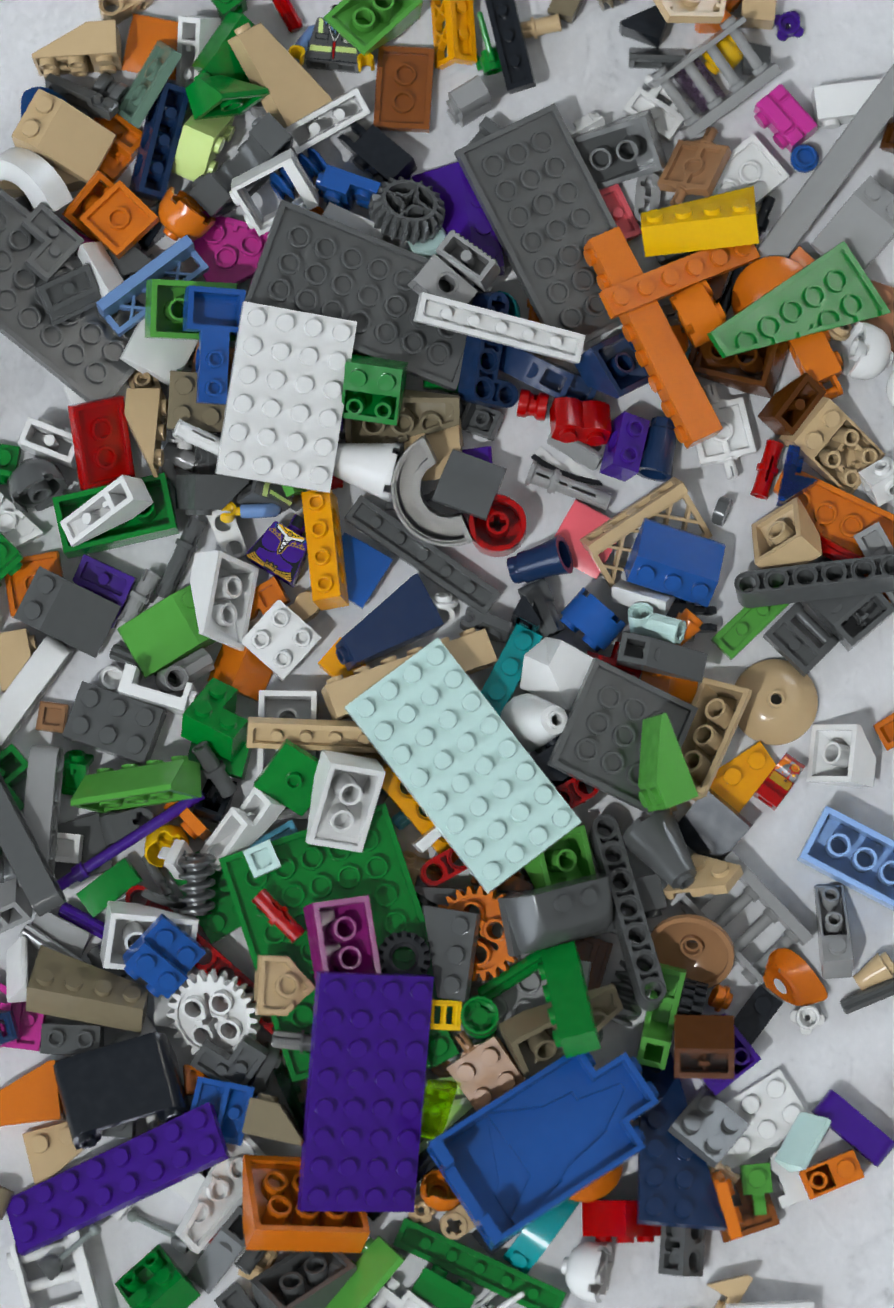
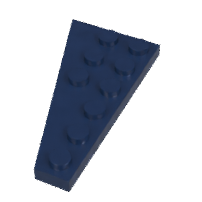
M669 1052L665 1070L641 1065L643 1071L640 1074L646 1083L651 1081L659 1093L657 1097L659 1103L656 1107L639 1117V1128L644 1134L646 1141L643 1142L645 1149L638 1154L637 1224L725 1231L727 1225L707 1163L668 1132L670 1126L688 1106L680 1078H674V1059L672 1053Z

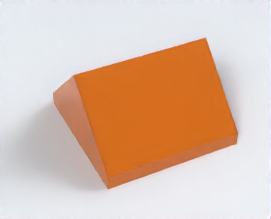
M98 170L62 213L74 227L95 242L99 240L80 222L79 217L114 185Z
M222 644L214 663L215 669L210 672L207 682L214 677L238 689L237 694L259 702V690H266L273 671L246 647L244 651H239Z

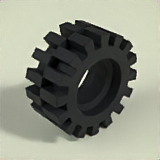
M402 931L392 933L391 936L383 940L378 949L381 973L426 975L430 967L431 956L428 945L413 932ZM400 947L412 949L416 956L414 965L407 970L398 969L392 961L393 953Z
M685 978L677 1014L702 1015L708 984Z

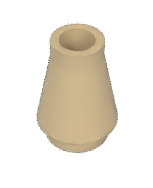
M886 951L881 955L877 953L853 978L863 991L868 987L894 978V963Z

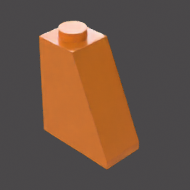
M50 1060L0 1090V1127L64 1119V1109L53 1069L54 1064L58 1060Z

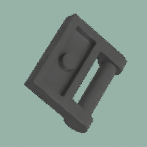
M798 602L763 635V638L805 677L839 643V640L834 635L831 637L803 610L804 606ZM793 618H796L823 644L820 649L791 622Z

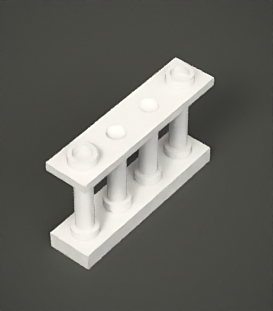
M82 1229L63 1237L62 1241L44 1246L26 1256L18 1254L16 1245L9 1246L10 1253L6 1254L10 1270H15L25 1308H35L32 1297L33 1292L75 1281V1283L80 1282L83 1294H80L77 1299L45 1308H103L85 1242L72 1252L75 1265H72L69 1270L62 1271L52 1281L46 1276L28 1281L25 1263L42 1259L48 1254L57 1255L63 1253L84 1236Z

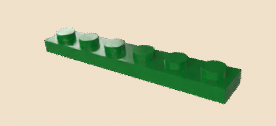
M404 1218L393 1242L394 1246L507 1299L523 1291L525 1296L516 1303L526 1308H560L566 1296L564 1291L463 1244L448 1239L407 1218Z

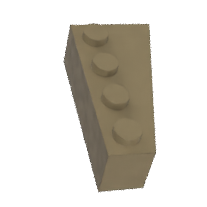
M41 945L27 986L26 1011L141 1033L147 1013L149 991L146 986Z

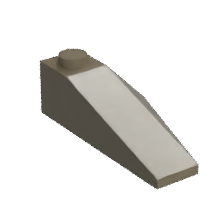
M405 389L397 426L345 418V443H402L409 441V437L422 433L428 435L460 425V396Z
M613 984L588 991L597 1032L623 1009ZM551 1002L524 1010L498 1024L505 1044L525 1080L565 1055L562 1047H556L552 1031L556 1030L557 1026L556 1024H551L547 1008L552 1007Z

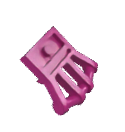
M0 983V992L6 994V985ZM26 1002L0 1003V1010L6 1012L13 1011L21 1037L20 1040L1 1045L0 1048L8 1047L40 1051L42 1024H45L46 1015L26 1011ZM0 1023L3 1037L8 1036L5 1024Z

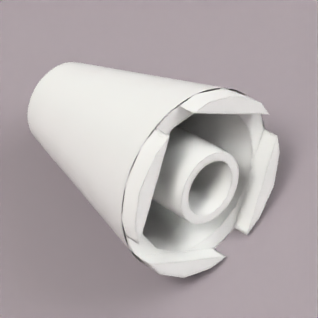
M338 443L333 476L376 497L388 500L389 493L385 492V490L391 491L392 475L397 464V454L394 451L400 452V444Z
M528 693L514 696L506 703L501 712V719L526 751H535L544 747L549 741L563 732L568 720L567 713L562 707L538 695Z

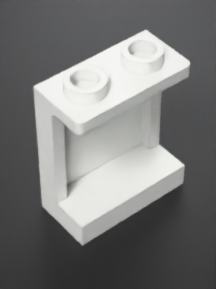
M127 663L125 664L117 689L121 695L183 716L185 710L198 696V690L190 682L186 683L182 697L140 686L143 676L142 672L137 666Z

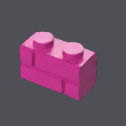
M779 84L755 105L754 112L756 115H754L757 123L763 129L768 127L774 134L773 140L781 149L787 148L790 153L817 131L818 124L782 84Z

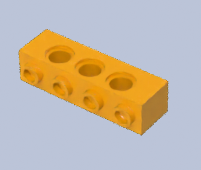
M313 490L301 492L312 600L321 611L349 606L338 498L332 490H330V493Z
M386 763L382 766L386 774L381 788L423 835L434 824L427 815L420 814L419 805L410 793H402L400 790L401 781ZM444 837L438 838L431 845L438 855L451 848ZM455 851L451 855L453 863L459 858Z

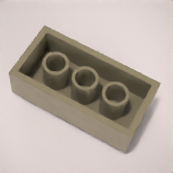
M170 371L167 430L173 431L178 420L181 419L209 433L221 434L226 405L196 403L197 373ZM228 375V389L231 375Z

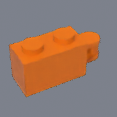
M828 330L786 341L789 346L788 350L801 375L808 373L824 390L823 384L831 381L833 387L826 389L823 397L832 400L843 395L842 387L837 378L840 377L841 367L844 364L838 351L833 352L829 344L831 337Z

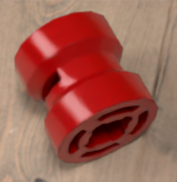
M521 389L517 417L526 418L527 416H534L536 420L545 421L549 394L540 392L538 395H535L528 389Z

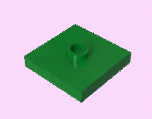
M286 739L257 777L254 787L298 815L303 816L311 804L314 775L319 759Z

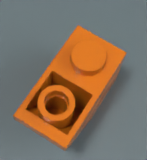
M853 1149L832 1156L806 1168V1170L798 1172L810 1200L865 1177Z

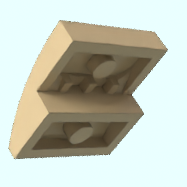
M461 419L460 425L426 434L438 461L426 471L422 481L440 479L452 449L462 452L464 443ZM425 433L409 437V441L404 442V451L415 440L425 435Z

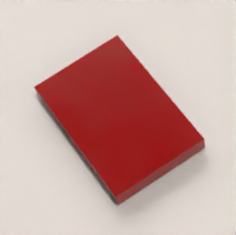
M118 395L68 406L81 491L109 485L121 475L135 477L128 423L124 415V396Z

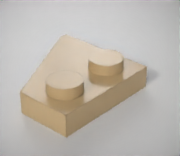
M693 853L691 858L697 871L694 883L686 889H674L668 884L663 891L666 899L669 900L675 899L676 893L690 892L692 897L704 896L706 894H727L744 873L741 865Z
M67 1122L22 1134L35 1185L54 1177L71 1160L85 1150L83 1148L76 1150Z

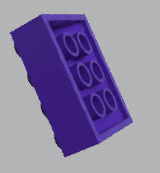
M459 162L410 176L407 180L411 177L413 181L418 183L423 180L424 186H432L433 192L440 193V199L444 201V209H446L442 225L446 234L448 235L451 230H455L456 233L464 236L465 240L468 239L474 246H478L479 249H482L483 253L486 252L488 256L491 255L492 259H496L501 271L498 276L505 275L502 247Z

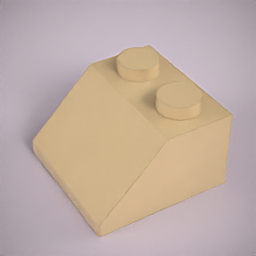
M795 497L751 525L755 564L760 569L808 564L822 555L820 534L798 497Z

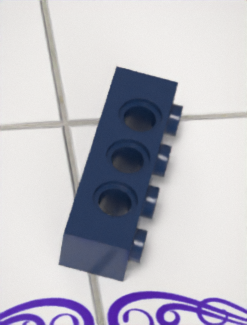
M166 82L146 116L129 189L138 197L158 201L162 200L166 193L188 104V97L184 87Z

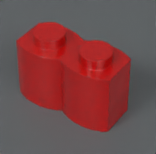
M570 397L554 398L550 408L551 438L563 443L580 441L590 446L607 444L612 433L610 405L595 400L581 401Z

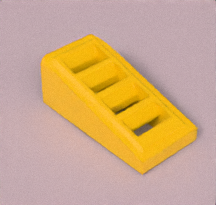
M432 1000L429 1030L461 1031L462 1001ZM435 1006L441 1007L440 1024L434 1023ZM447 1007H453L452 1024H446Z

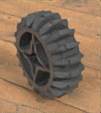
M400 176L397 181L393 178H389L387 182L381 181L378 193L372 194L368 206L370 220L374 222V228L381 229V235H390L391 241L395 238L401 240L402 244L405 241H410L414 245L417 241L425 243L427 239H433L436 233H439V230H441L446 215L444 201L440 199V193L433 192L432 186H424L423 180L419 183L413 181L412 177L409 180H404Z

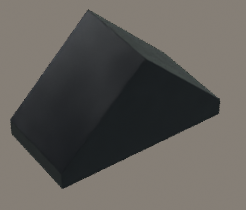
M655 5L621 20L619 32L622 36L659 48L668 23H666Z
M207 779L202 790L205 799L195 805L193 814L196 817L220 824L229 811L234 793L227 798H222L212 780Z

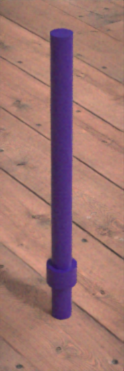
M201 791L202 798L177 802L85 863L79 862L71 867V872L57 880L61 890L63 891L77 881H84L90 877L92 871L179 816L186 808L189 809L205 799L203 792Z

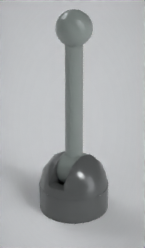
M135 1210L128 1212L127 1219L130 1222L137 1221L171 1237L173 1248L183 1254H187L189 1248L175 1232L139 1216Z
M92 1224L90 1231L59 1256L48 1254L40 1259L37 1264L46 1277L51 1281L55 1279L63 1270V1260L93 1235H99L101 1233V1226L99 1224Z

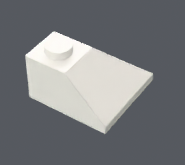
M812 725L806 782L845 787H873L876 757L861 725Z

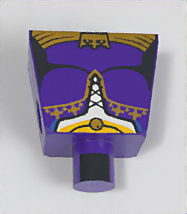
M295 514L287 527L277 521L273 522L246 553L247 561L294 588L308 555L306 538L302 537L305 531L304 518Z

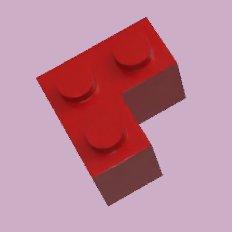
M594 1200L592 1202H582L583 1236L595 1237V1242H613L612 1237H616V1243H634V1237H637V1242H654V1236H661V1226L637 1224V1200Z

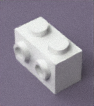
M28 417L18 440L20 448L23 451L75 470L77 464L71 429L65 427L62 430L54 427L53 422L38 417V420Z

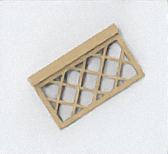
M672 477L580 539L581 544L590 554L610 589L615 584L617 570L624 571V567L618 566L622 551L631 552L632 548L623 546L625 537L631 532L639 533L640 529L637 528L642 525L644 518L663 517L662 524L668 525L669 519L682 521L681 530L684 531L687 530L688 522L698 524L703 532L699 536L708 539L713 536L688 495L686 486L676 477ZM680 499H683L687 505L684 517L671 515L673 504ZM607 548L616 549L613 565L603 563L598 554Z

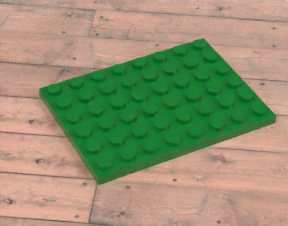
M386 803L375 807L362 853L307 844L306 829L271 841L282 867L256 879L251 872L243 851L219 859L256 971L258 955L289 956L299 970L315 985L303 907L315 902L369 895L377 949H379L386 937L391 936L392 933L402 931L417 934L425 941L429 948L425 918ZM264 888L282 907L286 906L292 918L306 930L293 944L281 930L268 922L270 919L252 902L253 898ZM408 947L398 948L392 956L393 964L401 970L411 968L416 960L415 953ZM430 957V967L428 968L426 975H431L434 977L432 961ZM434 980V981H433L432 1000H449V999L437 998V992H436V986H435V980ZM315 989L287 1016H271L275 1030L299 1033L305 1030V1033L312 1034ZM435 1006L434 1023L440 1024V1006ZM447 1007L446 1024H452L453 1007ZM429 1030V1036L445 1030ZM282 1049L292 1082L295 1083L308 1078L310 1051H303L302 1054L300 1050Z

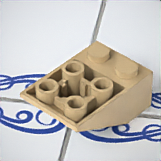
M115 20L88 21L34 52L32 59L39 75L45 78L50 73L59 77L63 74L84 77L92 72H99L100 74L107 72L112 75L116 71H122V38Z
M826 397L821 398L793 436L781 435L779 438L799 459L829 483L850 494H853L862 483L858 472L881 460L885 455L830 398Z

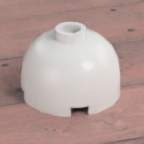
M858 322L852 328L850 336L846 340L845 344L850 345L848 356L844 353L842 354L844 366L841 368L842 373L846 376L858 380H869L880 375L885 367L888 368L891 365L894 354L891 351L889 337L882 329L870 323Z
M599 1242L581 1243L572 1250L569 1257L564 1258L562 1274L566 1275V1283L576 1297L596 1303L602 1301L599 1298V1294L606 1295L613 1270V1263L608 1262V1254H613L611 1245Z

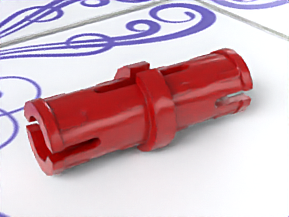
M775 440L766 441L761 463H757L756 470L758 473L750 493L752 496L764 500L768 499L773 478L779 472L777 465L784 444Z
M265 888L253 898L252 902L270 919L268 922L281 930L292 944L306 931L288 913L289 909L286 906L282 907Z

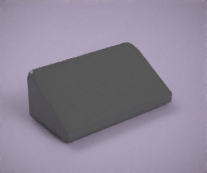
M629 48L628 67L660 69L665 66L668 69L686 56L684 49Z

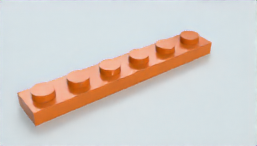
M754 244L701 250L606 288L599 293V296L610 319H614L678 293L699 281L710 280L759 259L760 255Z

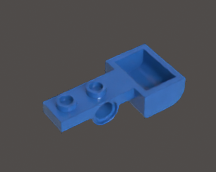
M191 285L186 287L183 307V331L199 332V347L197 348L195 360L197 373L196 403L226 405L230 335H237L242 302L246 298V290Z

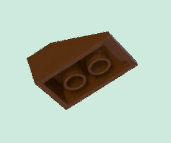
M710 340L697 348H694V345H692L688 361L697 376L744 393L772 398L789 346L786 342L722 358Z

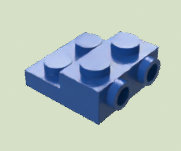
M328 164L325 172L319 173L315 188L319 189V197L323 198L326 205L330 202L349 211L354 201H357V205L369 210L368 206L372 194H377L379 187H381L380 182Z
M162 913L122 955L126 965L124 970L135 980L139 977L148 983L146 988L155 997L159 998L163 995L169 999L188 979L187 973L206 954V950Z

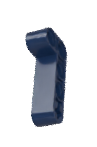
M502 292L479 293L472 302L474 306L508 314L509 311L508 297ZM467 335L458 385V393L463 401L489 408H510L516 404L518 400L516 386L510 382L497 379L502 344Z

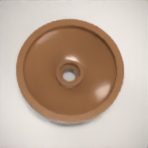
M691 914L676 915L660 922L651 932L659 963L687 969L685 978L707 983L708 988H711L722 982L732 969L735 957L732 940L721 926L710 919Z

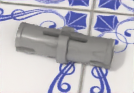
M145 569L134 591H130V598L118 619L127 623L141 614L145 606H149L151 602L149 599L162 577Z

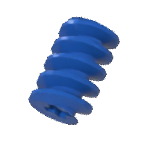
M309 147L307 148L308 157L303 153H299L297 157L313 186H315L313 177L317 178L319 173L326 169L327 164L314 148ZM283 167L279 168L280 176L274 171L269 174V183L280 201L282 199L285 200V195H288L293 200L296 199L294 193L296 188Z

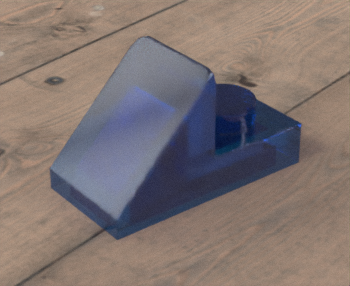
M789 445L787 449L776 506L781 507L811 489L817 483V479L795 475V473H801L804 456L799 455L801 448L799 446Z

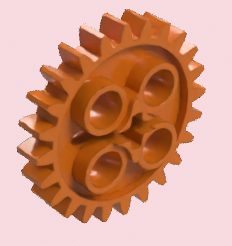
M473 886L467 887L466 894L462 889L456 890L457 899L451 895L446 897L449 906L444 904L438 905L440 908L469 912L470 907L475 905L480 910L479 928L481 930L479 933L484 938H478L477 948L479 946L484 947L487 957L482 962L475 955L472 981H476L479 974L482 981L489 980V972L494 978L499 977V968L503 971L509 970L507 961L512 963L518 961L516 956L510 957L508 955L504 929L503 935L500 938L495 937L492 932L495 922L500 923L503 927L498 898L507 895L501 894L497 898V889L486 894L481 886L478 887L477 893ZM487 940L496 943L499 946L498 950L494 949Z

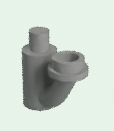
M168 442L163 450L164 465L162 468L168 481L176 490L177 473L175 466L193 473L195 470L198 471V463L195 460V452L176 448L175 443Z

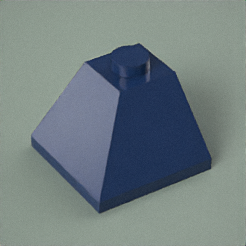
M623 332L590 347L581 354L580 363H574L587 386L616 399L649 383V375L645 367H641L635 357L636 350L632 342L626 340Z

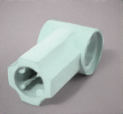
M640 602L628 608L630 633L653 637L678 645L683 641L687 629L686 621L654 613L653 607L648 603Z

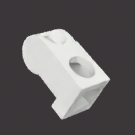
M216 510L212 512V515H207L222 551L237 559L245 557L248 550L236 518L231 523H223L220 520L222 513L231 512Z
M775 1151L770 1155L768 1163H770L771 1172L777 1176L783 1192L782 1195L776 1197L779 1207L782 1209L809 1199L798 1173L799 1171L788 1172L775 1161L778 1151Z

